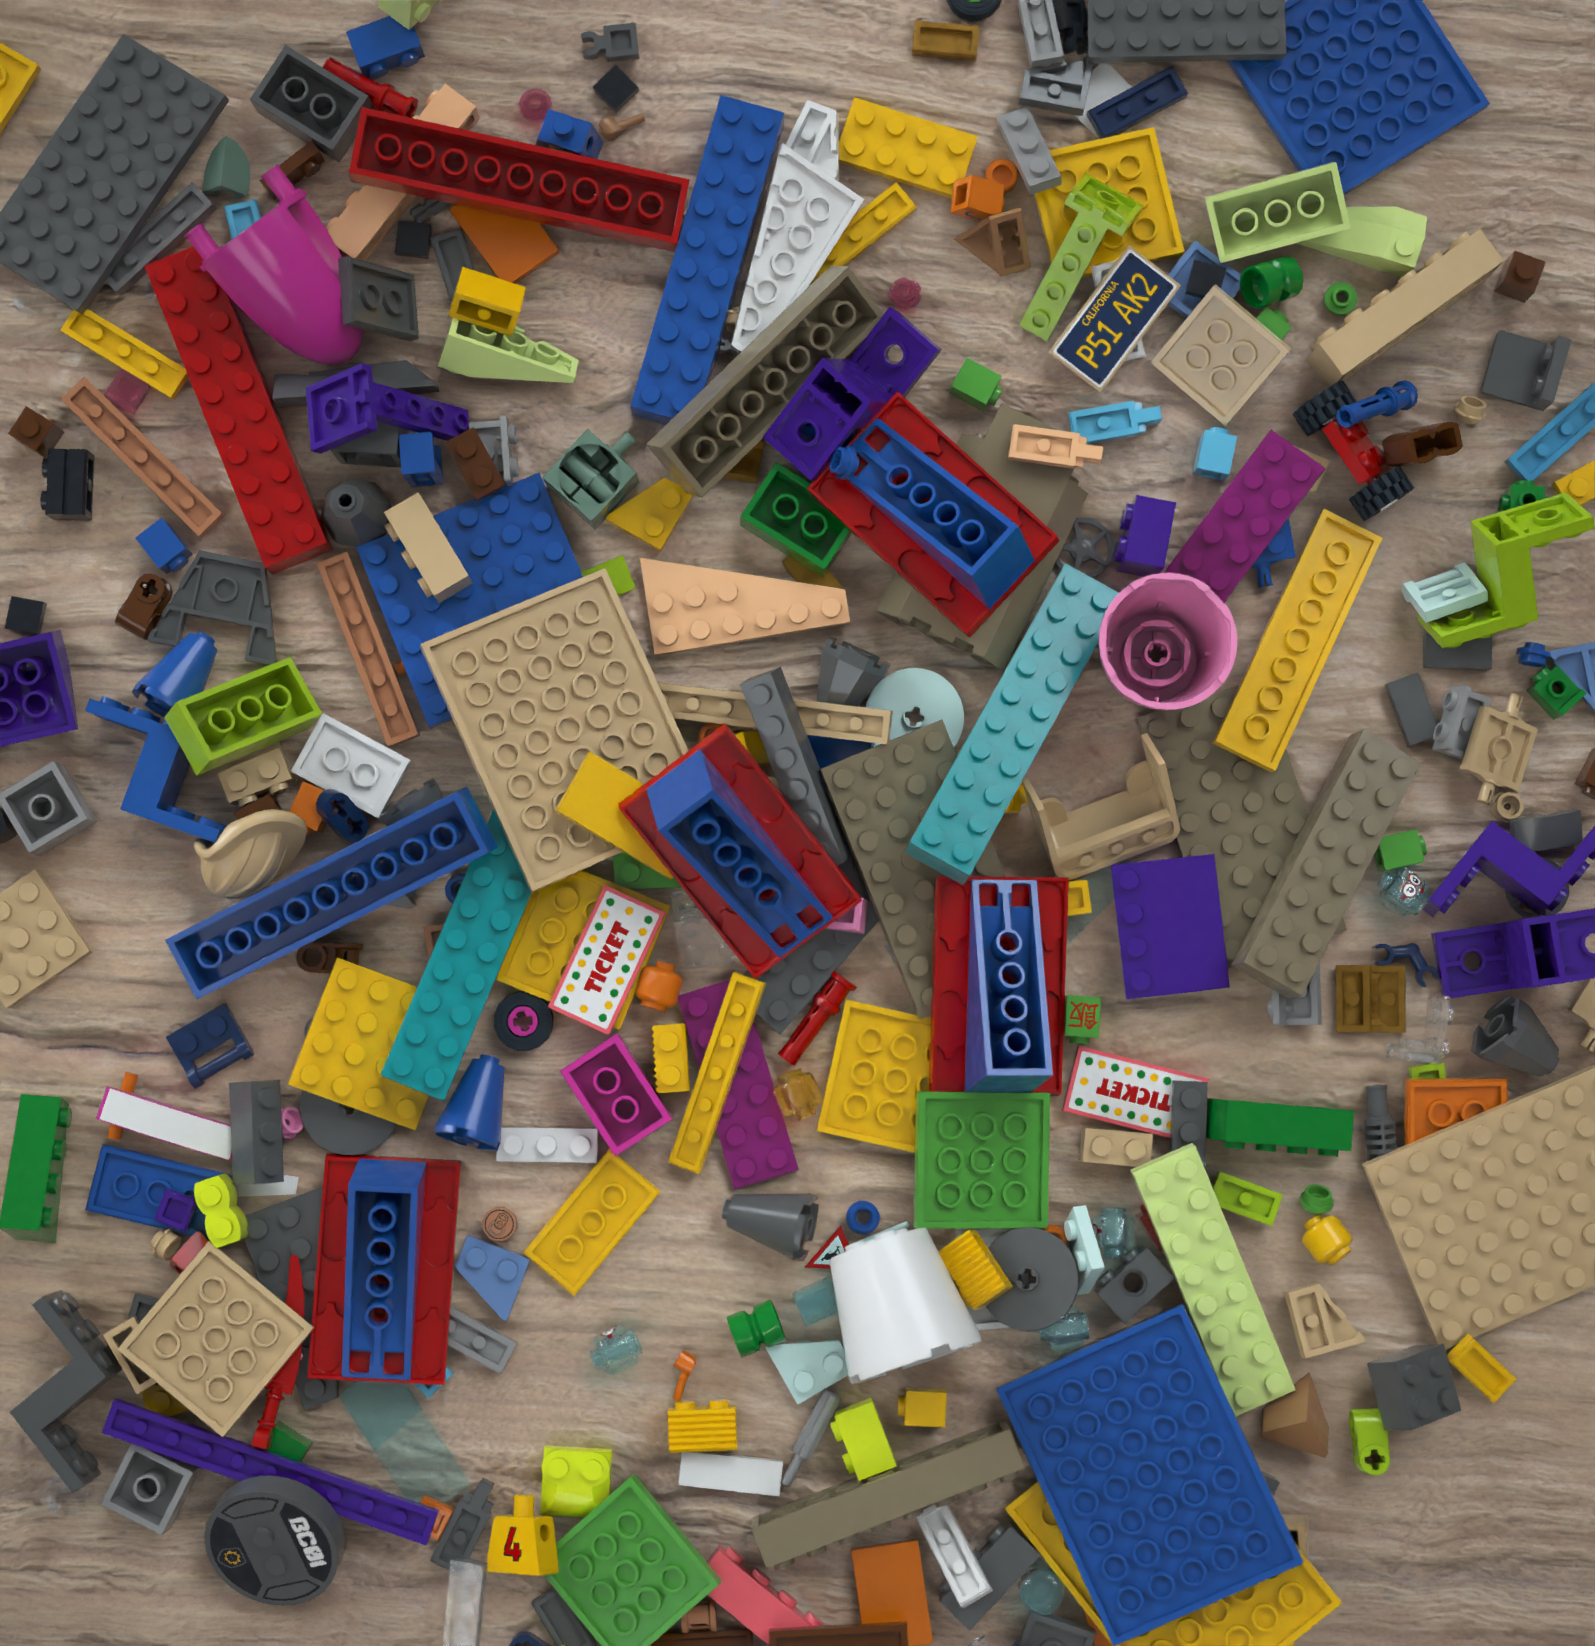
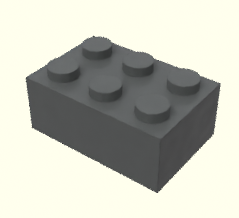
M286 45L250 98L257 113L304 142L309 143L312 141L322 153L340 163L355 140L361 107L374 110L368 95Z

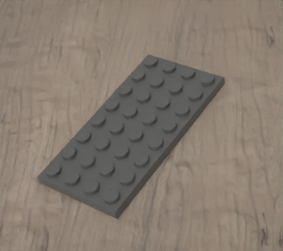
M123 34L1 210L0 264L83 315L221 114L229 99L223 93Z

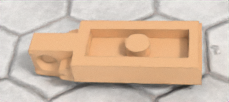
M1013 424L1008 460L1071 469L1083 468L1084 462L1101 463L1103 447L1086 444L1087 438L1079 436L1080 433Z

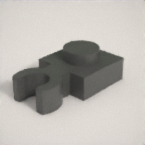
M636 23L603 26L604 35L601 36L591 31L581 34L582 43L592 42L595 44L592 49L583 50V56L586 60H594L602 53H606L607 62L640 59Z

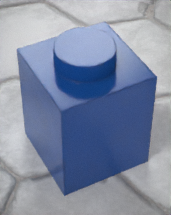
M162 517L135 537L157 567L166 574L170 571L175 573L182 569L188 563L187 558L192 555V552L171 525Z

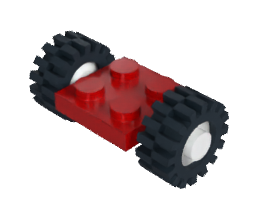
M1341 380L1304 403L1303 406L1293 413V416L1306 436H1310L1322 429L1358 484L1367 483L1368 486L1349 499L1362 520L1366 521L1395 504L1399 499L1411 492L1414 486L1400 466L1390 470L1380 478L1378 477L1389 468L1385 463L1386 460L1382 449L1377 445L1374 446L1368 438L1369 431L1363 421L1350 427H1343L1339 424L1336 414L1340 407L1357 402L1345 382Z

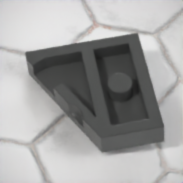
M1085 55L1084 59L1078 62L1066 64L1064 60L1047 67L1038 66L1026 69L1019 105L1083 116L1093 63H1088V55Z

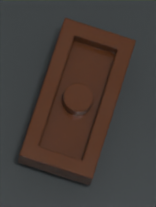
M310 141L279 166L295 187V184L305 176L311 177L316 174L325 160L320 150ZM260 179L267 193L275 200L277 196L264 179Z
M474 427L445 442L477 502L507 487Z

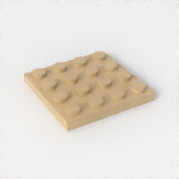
M208 1241L117 1350L221 1437H225L315 1327L228 1255Z

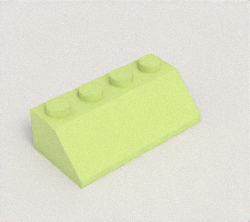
M1336 162L1205 197L1220 263L1351 228Z

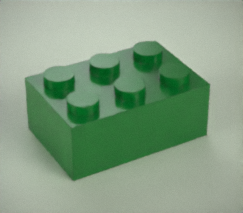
M775 462L741 514L740 526L821 577H824L852 532L809 493L807 488L811 483Z

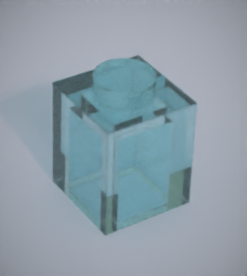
M829 1276L792 1293L806 1327L838 1312L834 1285Z

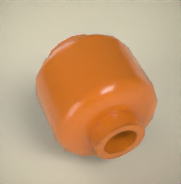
M657 960L655 966L648 965L642 968L635 990L636 996L641 999L640 1005L666 1012L667 1007L671 1008L677 1004L683 978L674 972L676 966Z

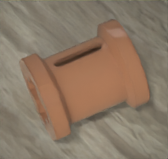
M710 1600L709 1604H697L681 1618L682 1633H688L689 1630L710 1629L711 1632H717L716 1602Z

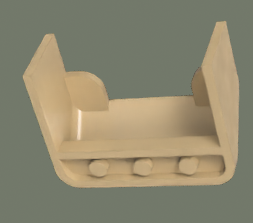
M1147 733L1141 735L1147 760L1132 766L1125 775L1127 790L1066 812L1060 800L1056 798L1040 800L1029 779L1025 778L1022 780L1032 819L1057 877H1069V880L1081 877L1168 844L1178 836L1180 823L1166 763Z

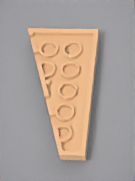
M640 558L655 656L851 624L845 589Z

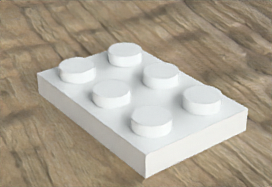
M322 713L291 772L325 790L335 789L344 793L358 808L380 819L379 815L384 813L412 761Z

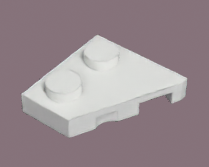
M807 100L785 145L839 181V116L836 110Z

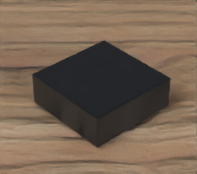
M615 65L593 86V91L617 113L639 92V87Z
M399 220L395 254L397 256L429 259L432 225Z
M1194 260L1185 294L1203 299L1215 284L1221 288L1226 268Z
M11 596L5 629L33 635L41 634L47 604L41 601Z

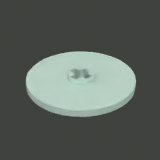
M907 668L889 674L873 689L866 704L868 708L893 710L890 740L936 721L943 720L953 747H955L963 730L964 710L957 691L944 677L927 669ZM913 709L919 710V716L924 718L923 722H917L915 726L909 725L910 720L905 717V714L912 713Z

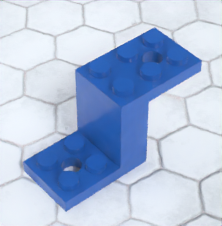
M102 696L100 702L89 698L85 709L86 712L106 721L147 734L120 810L216 842L227 825L202 816L196 822L194 821L195 814L175 807L190 763L167 721L164 720L163 724L159 723L160 717L133 707L132 713L128 712L130 707Z

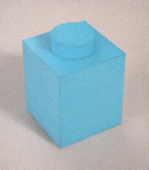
M1211 427L1210 430H1204L1199 439L1192 475L1225 481L1230 474L1237 436L1229 435V430L1219 427Z

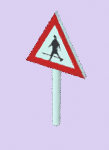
M905 1221L857 1242L873 1240L875 1235L886 1231L908 1228L910 1223ZM841 1225L806 1264V1268L831 1269L829 1260L846 1252L845 1246L850 1244Z

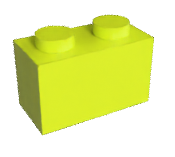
M872 1397L834 1412L836 1421L831 1422L830 1425L836 1441L840 1442L843 1440L848 1453L842 1456L849 1475L856 1473L858 1481L897 1466Z

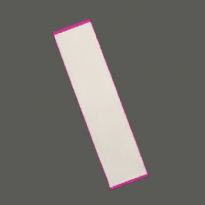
M110 1086L106 1087L96 1119L228 1161L232 1160L230 1124L173 1107L168 1103Z

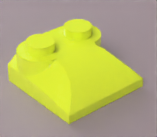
M545 1445L542 1462L540 1515L586 1517L610 1495L613 1449Z

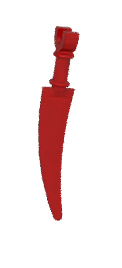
M292 1255L289 1261L286 1304L305 1319V1301L298 1256ZM303 1343L266 1386L265 1389H269V1393H265V1396H268L262 1418L257 1421L259 1425L251 1446L263 1449L270 1448L273 1429L277 1426L274 1422L280 1401L284 1400L282 1394L292 1395Z

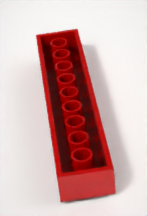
M361 107L349 168L351 182L675 252L690 181V179Z
M192 246L147 264L144 267L264 567L273 575L334 549L320 520L321 517L235 303L208 271H202L200 266L202 265L203 258Z

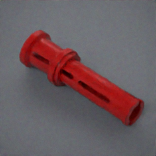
M332 57L327 59L322 67L368 95L375 110L410 118L414 116L417 110L418 99L412 96L408 98L395 91L394 86L388 83L381 85Z
M833 970L831 979L821 993L814 995V1005L795 1029L787 1043L778 1052V1055L795 1066L831 1015L834 1016L839 1013L840 1004L848 993L855 991L857 987Z

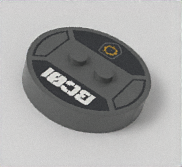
M279 1476L251 1477L231 1486L218 1501L208 1519L204 1534L205 1549L209 1561L225 1583L252 1600L279 1606L301 1604L314 1599L324 1592L339 1568L346 1546L342 1522L329 1502L312 1488L298 1481Z

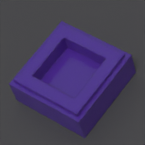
M166 1188L154 1221L183 1232H188L198 1206L195 1198Z

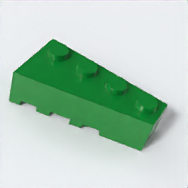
M21 1094L0 1215V1229L15 1240L56 1243L63 1162L67 1151L66 1131L70 1127L72 1120V1109L69 1108V1104L62 1097Z
M1207 1098L1206 1138L1224 1141V1148L1244 1149L1245 1143L1256 1144L1255 1150L1276 1152V1145L1287 1146V1153L1307 1154L1308 1148H1317L1318 1155L1338 1157L1339 1150L1351 1151L1354 1111Z

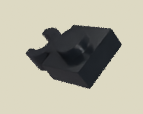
M1052 0L1058 30L1065 32L1063 41L1065 53L1070 54L1077 50V54L1082 55L1088 52V38L1084 34V31L1087 30L1085 0Z

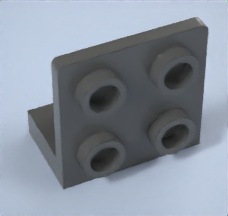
M1500 330L1496 334L1481 393L1544 411L1555 400L1571 339L1558 336L1553 342L1547 344Z

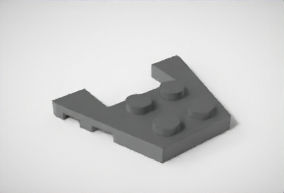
M199 550L178 585V591L170 604L166 605L161 614L163 616L155 629H152L148 635V641L175 647L182 639L187 615L252 627L245 661L266 666L277 662L268 573L264 564Z

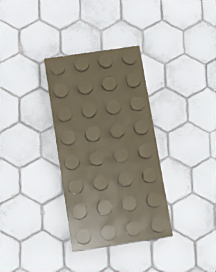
M1239 685L1213 693L1204 701L1188 708L1159 710L1135 719L1140 735L1145 733L1149 735L1166 763L1180 823V832L1175 838L1180 856L1190 857L1215 854L1228 968L1233 967L1231 965L1308 817L1287 749H1285L1276 771L1271 773L1213 744L1214 738ZM1343 917L1334 934L1347 930Z
M943 720L936 721L892 739L888 744L877 745L818 770L918 1019L931 1015L934 891L937 877L945 875L904 853L957 758ZM991 839L970 876L1005 877Z

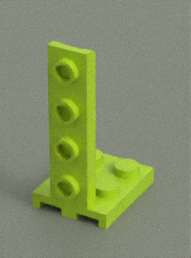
M1087 173L1072 189L1064 203L1076 210L1078 214L1019 324L1020 327L1045 341H1048L1107 230L1109 229L1123 237L1143 207L1139 202Z

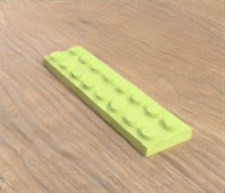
M1190 1143L1131 1169V1174L1202 1345L1235 1416L1295 1391L1292 1379L1196 1146Z

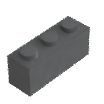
M280 1080L229 1083L233 1184L284 1182Z
M1009 1521L1003 1526L1000 1523L997 1524L986 1536L988 1542L980 1551L976 1548L972 1550L993 1590L992 1592L969 1606L962 1608L947 1579L939 1586L941 1590L938 1594L939 1601L969 1631L1040 1556L1034 1545Z

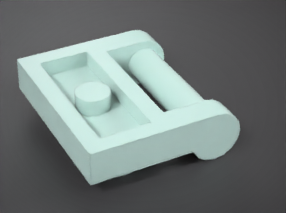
M1465 562L1454 565L1453 570L1415 583L1408 581L1401 584L1405 600L1411 602L1425 623L1488 601L1486 588Z

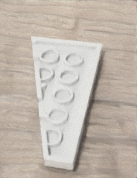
M784 143L779 148L730 348L739 354L809 287L864 201L862 197Z

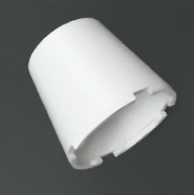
M907 1228L897 1231H886L875 1235L873 1240L867 1242L860 1241L845 1246L846 1252L829 1260L851 1385L885 1376L887 1371L902 1367V1370L982 1342L981 1336L927 1228L910 1231Z

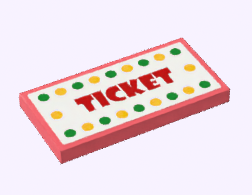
M604 885L548 1008L610 1035L666 913Z
M1078 1046L1062 1111L1170 1138L1172 1080L1209 1082V1079Z

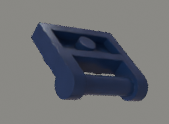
M223 1003L166 1037L194 1089L204 1085V1080L242 1058L247 1060L254 1056L251 1045L227 1003ZM233 1039L236 1047L197 1068L194 1060Z

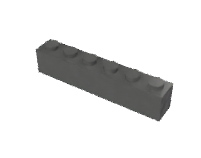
M781 667L749 678L740 685L783 796L822 844L837 865L844 863L851 856V851L818 771L820 767Z

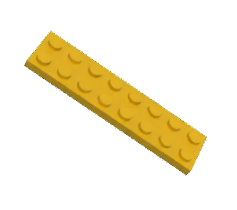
M1326 509L1320 511L1214 738L1213 744L1271 773L1276 771L1383 539L1382 537Z

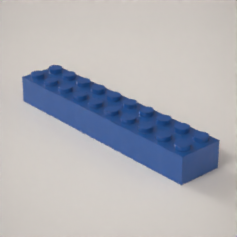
M720 95L630 408L633 416L666 425L711 381L721 340L725 333L728 311L731 310L784 128V112Z
M466 786L171 936L165 941L197 1000L497 848L498 845Z

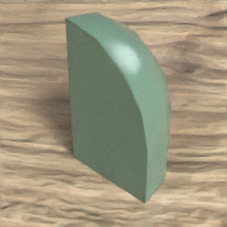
M226 136L218 142L208 159L202 193L219 197V191L234 193V198L247 197L250 185V165L239 144Z

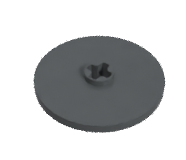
M304 1090L301 1092L300 1114L304 1127L311 1138L328 1151L341 1155H357L369 1152L384 1143L397 1126L396 1123L354 1109L353 1114H348L347 1108H342V1105L338 1102Z
M1029 1227L1008 1231L992 1242L988 1249L1013 1287L986 1305L988 1311L1006 1326L1024 1331L1041 1330L1060 1321L1074 1304L1079 1289L1077 1263L1067 1245L1050 1232ZM1028 1269H1031V1275L1036 1277L1037 1281L1035 1284L1031 1283L1029 1289H1026V1284L1020 1281L1021 1274L1026 1275Z

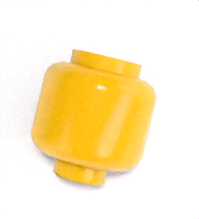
M1316 1215L1304 1225L1307 1231L1302 1236L1301 1241L1316 1262L1320 1264L1328 1262L1332 1266L1352 1251L1350 1248V1244L1353 1241L1352 1235L1336 1216L1329 1215L1323 1218L1321 1215Z

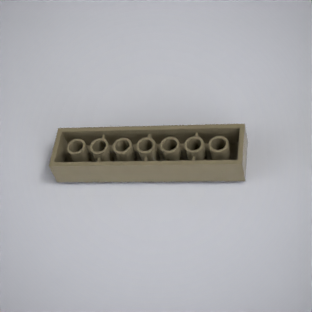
M831 265L646 445L686 494L703 497L763 438L764 434L821 359H844L868 336L884 315L848 266Z
M1365 729L1349 736L1231 966L1288 999L1303 996L1421 762Z
M1002 1420L896 1461V1467L858 1481V1478L855 1477L754 1516L752 1532L766 1569L772 1566L775 1567V1570L783 1569L792 1565L795 1562L793 1558L807 1554V1557L819 1555L827 1550L826 1545L839 1541L840 1545L850 1543L859 1538L858 1533L871 1528L872 1532L881 1531L891 1526L890 1521L903 1516L904 1520L912 1519L923 1513L922 1508L934 1503L936 1507H942L954 1502V1496L967 1491L968 1495H973L987 1489L986 1483L999 1479L1002 1483L1018 1477V1471L1025 1469L1006 1421Z

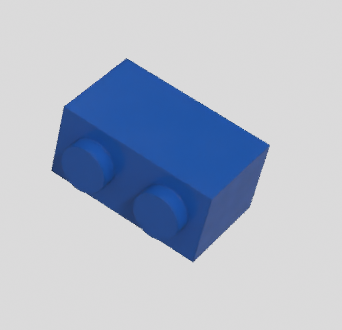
M390 16L346 32L362 74L368 78L383 77L389 70L399 66H413L419 62V59L425 57L414 26L408 30Z

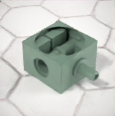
M587 428L543 476L546 486L596 530L606 519L607 515L639 483L637 472L625 463V460L622 458L623 454L635 443V438L629 433H625L611 447L608 444L605 445Z

